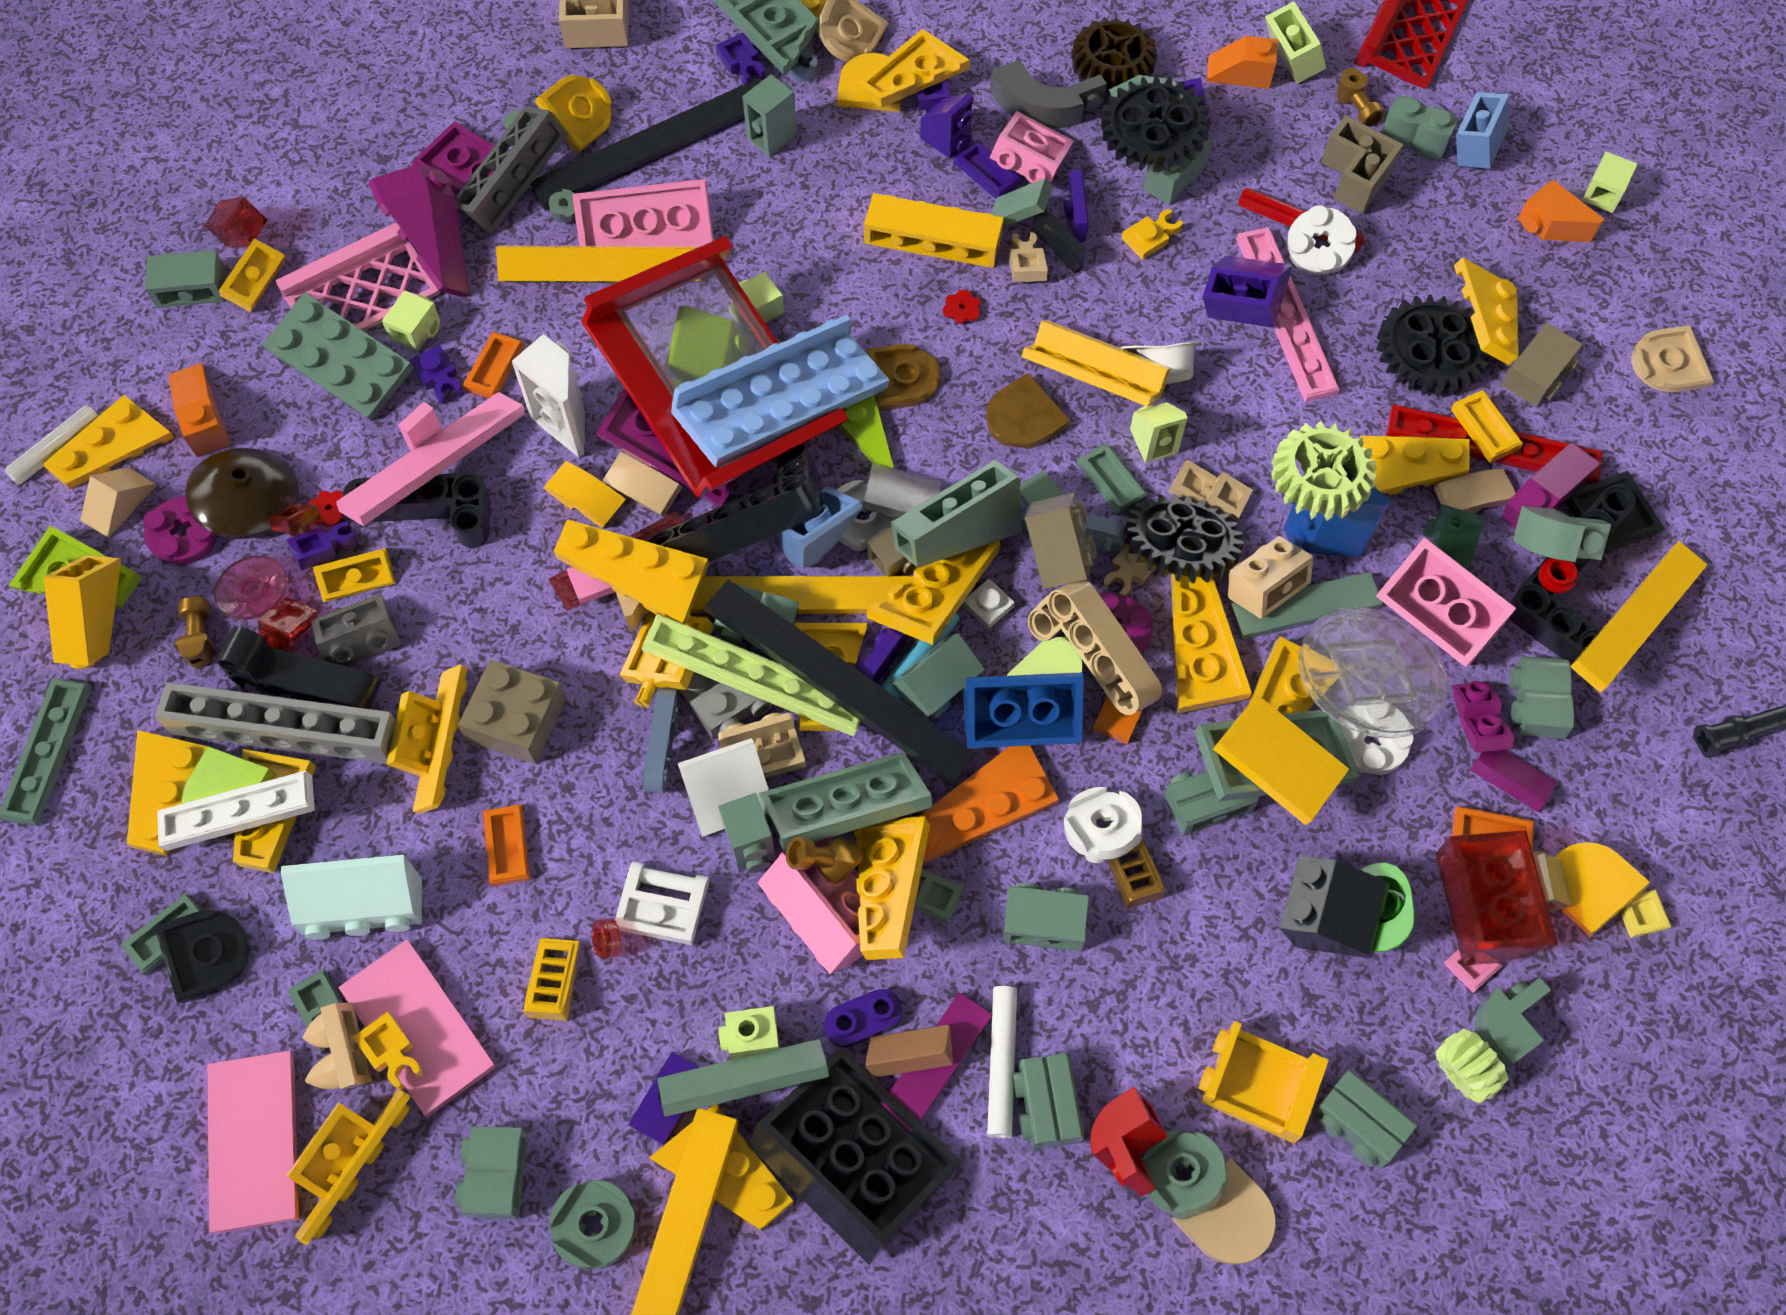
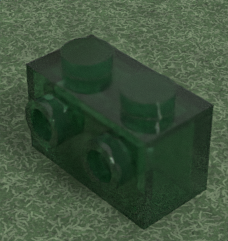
M1442 504L1436 517L1429 515L1422 535L1428 537L1430 542L1469 571L1485 518Z

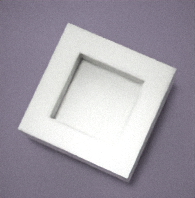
M988 579L964 600L963 607L986 629H989L1014 608L1015 602L993 581Z

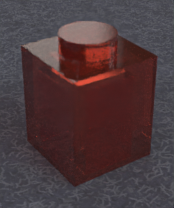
M245 197L220 200L204 226L227 247L235 248L249 246L253 239L257 238L268 219Z

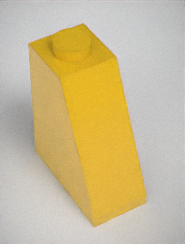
M85 555L43 577L54 663L70 664V667L74 669H85L94 666L96 661L109 654L121 570L120 558Z

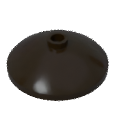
M234 448L213 454L199 463L188 478L185 497L192 517L206 530L222 537L249 539L275 531L289 520L297 507L299 487L293 470L276 455L260 449Z

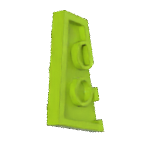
M50 525L8 586L14 590L46 595L44 576L85 555L107 556ZM121 565L116 607L119 608L124 606L143 578Z

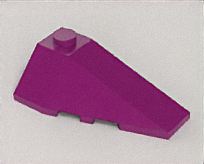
M417 164L372 178L369 181V186L379 209L385 217L392 215L400 227L397 231L403 241H409L418 251L419 255L416 260L436 288L441 292L459 297L468 296L470 293L456 198L445 173L438 169H430Z

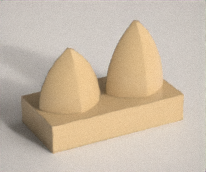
M333 1003L320 1008L321 1014L310 1023L303 1035V1039L316 1047L330 1048L331 1054L321 1059L310 1070L305 1082L322 1089L353 1088L371 1083L372 1078L367 1058L353 1038V1036L360 1032L353 1003Z

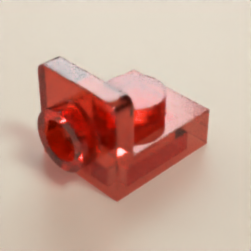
M285 597L258 619V634L265 638L270 647L295 653L294 641L312 626L311 620L317 618V610Z

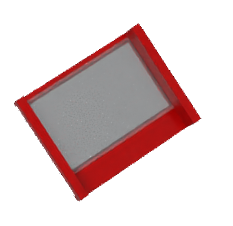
M726 235L585 296L584 301L587 304V308L581 321L698 499L705 496L706 493L727 484L849 420L841 407L780 439L715 468L671 413L674 390L682 383L692 382L708 375L714 369L727 367L736 363L744 356H752L766 350L772 344L778 343L725 264L733 249V245Z

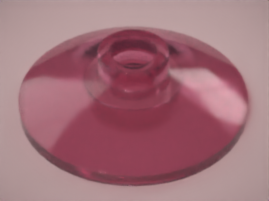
M256 555L242 558L227 567L218 578L214 588L215 603L225 615L234 619L248 620L260 617L271 611L282 600L288 584L286 571L278 561L271 557Z

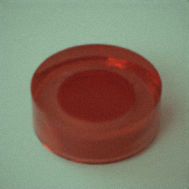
M614 918L596 920L592 926L591 933L596 955L602 960L618 957L621 952L622 942L617 922Z

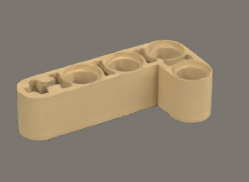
M1086 580L1074 582L1052 591L1029 614V629L1034 637L1040 641L1049 640L1062 633L1066 635L1119 712L1125 715H1132L1160 699L1162 694L1160 681L1090 582Z

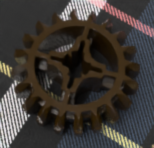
M1117 16L1113 21H1108L1105 17H1103L1100 23L1092 20L1089 27H1082L1080 34L1076 35L1071 52L1073 73H1078L1079 82L1101 75L1107 83L1106 89H1112L1138 75L1152 77L1157 61L1155 39L1150 38L1149 30L1141 29V23L1132 25L1129 18L1125 22L1119 21ZM1095 49L1098 50L1095 54L1091 53ZM1136 56L1137 59L1132 62L1131 58Z

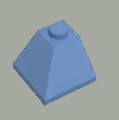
M828 486L822 489L823 511L817 517L775 535L786 558L802 569L820 562L823 555L833 549L862 510L863 506L859 500Z

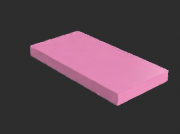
M706 179L572 194L579 246H702L714 241Z
M408 939L338 987L348 1003H353L354 1011L365 1028L383 1014L389 1012L414 1047L404 1055L413 1058L420 1064L423 1075L418 1077L411 1068H405L401 1071L399 1078L426 1118L430 1117L496 1068V1065Z
M284 1051L207 1064L209 1233L218 1234L299 1220L298 1184L286 1176L297 1161L294 1053L292 1051Z

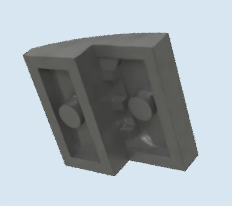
M872 463L863 500V509L899 518L940 493L941 481Z

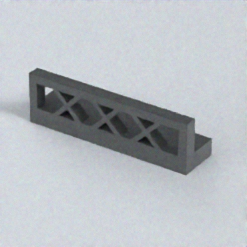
M525 106L455 197L458 213L471 217L483 231L493 235L568 135L550 111ZM531 118L534 119L529 126L525 127ZM513 146L510 151L506 152L509 147ZM494 171L491 176L487 177L490 172ZM475 196L469 205H466L469 199Z

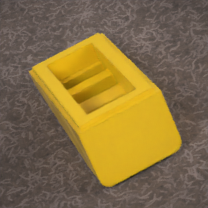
M540 938L523 1010L528 1018L568 1021L580 941ZM547 950L568 951L567 959L546 957ZM545 965L565 967L564 973L544 972ZM542 980L561 982V987L541 986ZM539 996H558L557 1003L539 1001Z

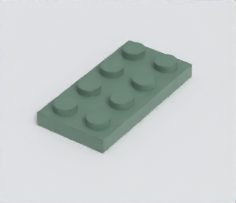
M306 292L300 296L262 344L271 354L370 421L384 408L414 369L409 361Z
M1334 708L1282 714L1349 768L1338 785L1352 784L1360 778ZM1235 720L1200 724L1194 731L1218 802L1268 795L1213 750Z
M904 752L759 793L760 805L783 851L787 850L789 842L794 837L808 838L816 842L932 808V795Z

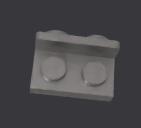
M382 593L311 620L316 645L324 661L348 666L398 647L401 644Z

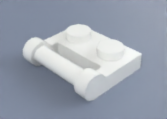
M633 861L627 874L613 926L615 930L693 945L703 902L709 886V876L697 874L694 878L645 868L644 863ZM641 883L688 892L691 895L689 901L638 890Z

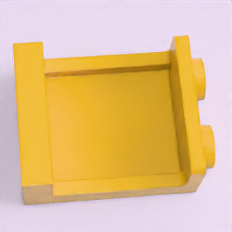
M1234 1020L1228 1031L1223 1028L1220 1029L1213 1045L1212 1051L1219 1055L1214 1068L1207 1065L1201 1077L1198 1089L1205 1091L1201 1103L1295 1144L1303 1136L1329 1060L1314 1053L1309 1058L1303 1057L1241 1030L1242 1023Z

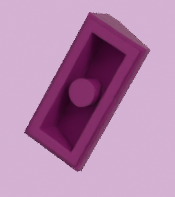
M1506 750L1481 752L1470 769L1473 773L1536 812L1546 804L1557 781Z

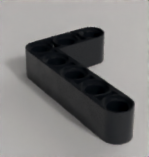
M801 445L778 457V483L663 530L650 537L646 542L707 558L708 562H711L817 517L823 511L820 474L806 446Z
M1610 486L1605 489L1581 518L1604 520L1610 523L1611 528L1607 538L1608 541L1633 510L1636 501L1635 496L1624 486ZM1546 557L1510 601L1516 607V610L1509 619L1560 658L1569 660L1570 665H1572L1585 650L1584 647H1587L1602 629L1560 600L1561 594L1550 592L1543 587L1538 573L1542 564L1550 559V557ZM1577 558L1576 562H1573L1577 568L1578 575L1591 559ZM1552 573L1556 579L1563 580L1559 574ZM1522 602L1529 603L1534 610L1526 608ZM1553 624L1562 627L1565 633L1557 631Z

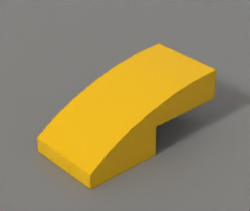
M567 461L563 463L543 488L571 510L576 508L601 528L608 523L626 500L593 475Z

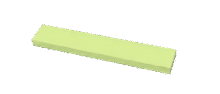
M660 614L656 615L643 643L642 651L850 736L854 737L860 720L781 664Z

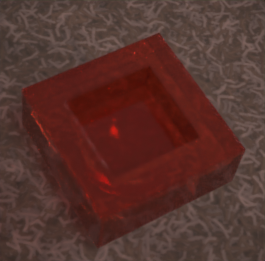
M296 503L267 519L272 531L296 536L307 532L310 529V524L322 518L316 505Z

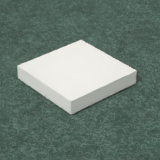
M752 738L678 763L702 837L724 829L719 805L756 793L759 799L760 792L769 790Z

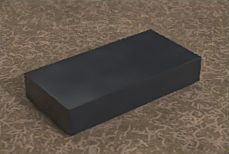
M1045 208L1044 212L1034 215L1032 231L1074 274L1081 270L1084 265L1086 248L1047 208Z

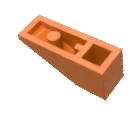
M202 362L168 374L173 407L182 435L196 457L230 446L231 443Z

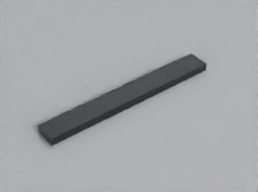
M758 78L538 177L530 184V189L544 211L550 209L549 199L551 195L556 192H562V189H568L574 194L588 192L745 120L742 96L758 85L760 80Z
M729 579L706 604L704 611L950 785L955 783L975 755V752Z

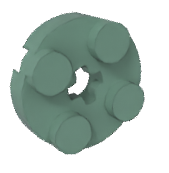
M1172 1130L1166 1132L1167 1138L1145 1151L1143 1157L1144 1164L1156 1187L1147 1195L1153 1204L1162 1211L1170 1213L1176 1219L1186 1220L1191 1216L1207 1212L1221 1199L1228 1185L1226 1165L1221 1150L1206 1135L1195 1132L1196 1135L1182 1133L1181 1130ZM1178 1165L1185 1169L1192 1166L1195 1168L1191 1173L1192 1179L1188 1181L1176 1180L1177 1172L1175 1168Z
M591 1180L592 1182H584L568 1188L557 1199L550 1214L551 1237L556 1252L569 1264L580 1269H604L610 1264L617 1262L630 1248L636 1233V1213L630 1199L616 1185L603 1180ZM597 1213L602 1214L603 1217L600 1222L604 1226L599 1234L594 1232L590 1237L584 1235L587 1227L582 1223L583 1219L586 1216L593 1218Z

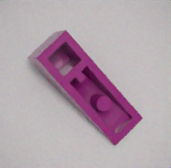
M1571 442L1516 492L1507 502L1501 519L1516 530L1522 506L1559 510L1595 472L1601 463Z

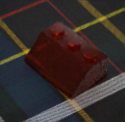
M1527 830L1448 837L1435 853L1463 966L1503 963L1555 947L1558 942Z

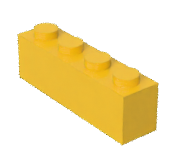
M873 193L864 222V244L994 268L1002 238L1004 217L962 210L957 207L930 204L925 201H913L897 198L892 195Z

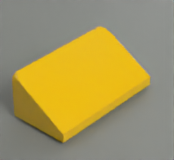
M388 547L313 567L323 602L395 583Z

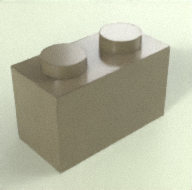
M1546 322L1510 367L1501 385L1537 407L1544 397L1548 400L1554 397L1562 385V382L1558 380L1562 375L1568 378L1580 362L1576 355L1583 344Z

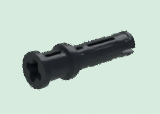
M1786 705L1743 718L1730 715L1725 717L1722 722L1714 725H1697L1693 731V738L1702 755L1706 758L1715 757L1719 754V751L1727 748H1744L1750 742V739L1786 729Z

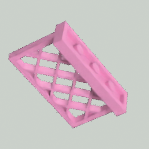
M397 222L275 280L290 308L306 292L313 298L320 300L319 302L324 305L329 302L343 306L340 316L344 319L347 318L350 308L366 311L364 321L353 324L362 331L382 323L383 318L392 308L376 307L380 293L396 296L397 301L403 291H407L411 278L426 282L429 289L419 294L429 299L440 294V291L416 260L418 254L409 241H403L398 235L397 231L400 227ZM407 251L411 258L407 269L391 265L394 256ZM369 268L381 270L377 284L360 280L363 271ZM388 272L404 276L400 290L383 286ZM338 283L350 285L346 299L329 295L332 286ZM357 287L374 291L369 305L353 301Z

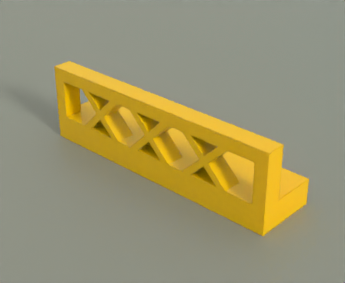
M1049 320L1041 321L1034 344L1024 347L1021 356L1147 407L1160 401L1171 367Z

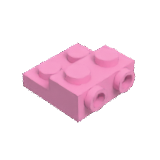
M1016 111L1000 134L990 159L996 161L1003 169L1013 170L1025 176L1030 183L1044 178L1051 183L1074 140Z

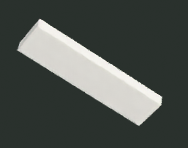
M302 771L158 810L159 847L167 851L315 811L312 775L307 771Z

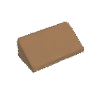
M950 1025L871 1037L866 1057V1068L874 1078L953 1065Z

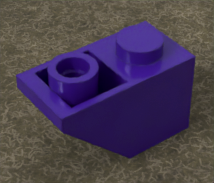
M966 93L941 99L921 117L920 139L949 159L957 151L962 152L966 149L972 139L973 96Z

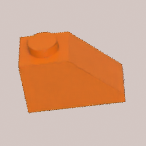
M1244 36L1210 54L1208 57L1206 82L1270 89L1277 60L1278 39Z
M1552 179L1526 201L1517 220L1522 223L1526 231L1535 233L1542 240L1591 242L1605 219Z

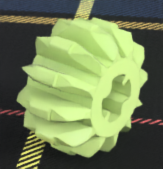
M1463 1028L1458 1033H1453L1446 1038L1436 1051L1439 1067L1447 1075L1446 1078L1454 1084L1456 1089L1463 1093L1465 1098L1481 1103L1486 1099L1492 1098L1508 1081L1505 1065L1499 1060L1497 1053L1489 1047L1488 1042H1484L1477 1033Z

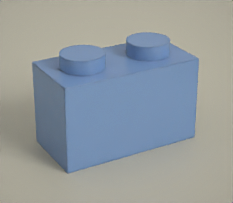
M1476 92L1456 133L1458 166L1491 168L1510 127L1508 94Z

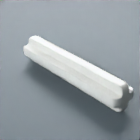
M88 405L82 407L5 468L6 474L18 485L22 484L44 467L43 463L99 415Z

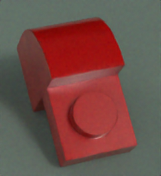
M1132 1087L1109 1102L1098 1114L1091 1130V1150L1093 1155L1112 1171L1122 1187L1129 1185L1141 1197L1156 1189L1140 1154L1168 1136L1152 1103L1135 1087Z

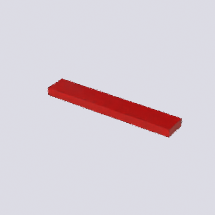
M1395 404L1392 405L1386 436L1469 439V457L1488 461L1457 418ZM1514 431L1523 443L1520 450L1494 462L1537 472L1568 446L1569 443ZM1576 445L1602 464L1603 451ZM1601 464L1584 483L1593 484L1600 480Z

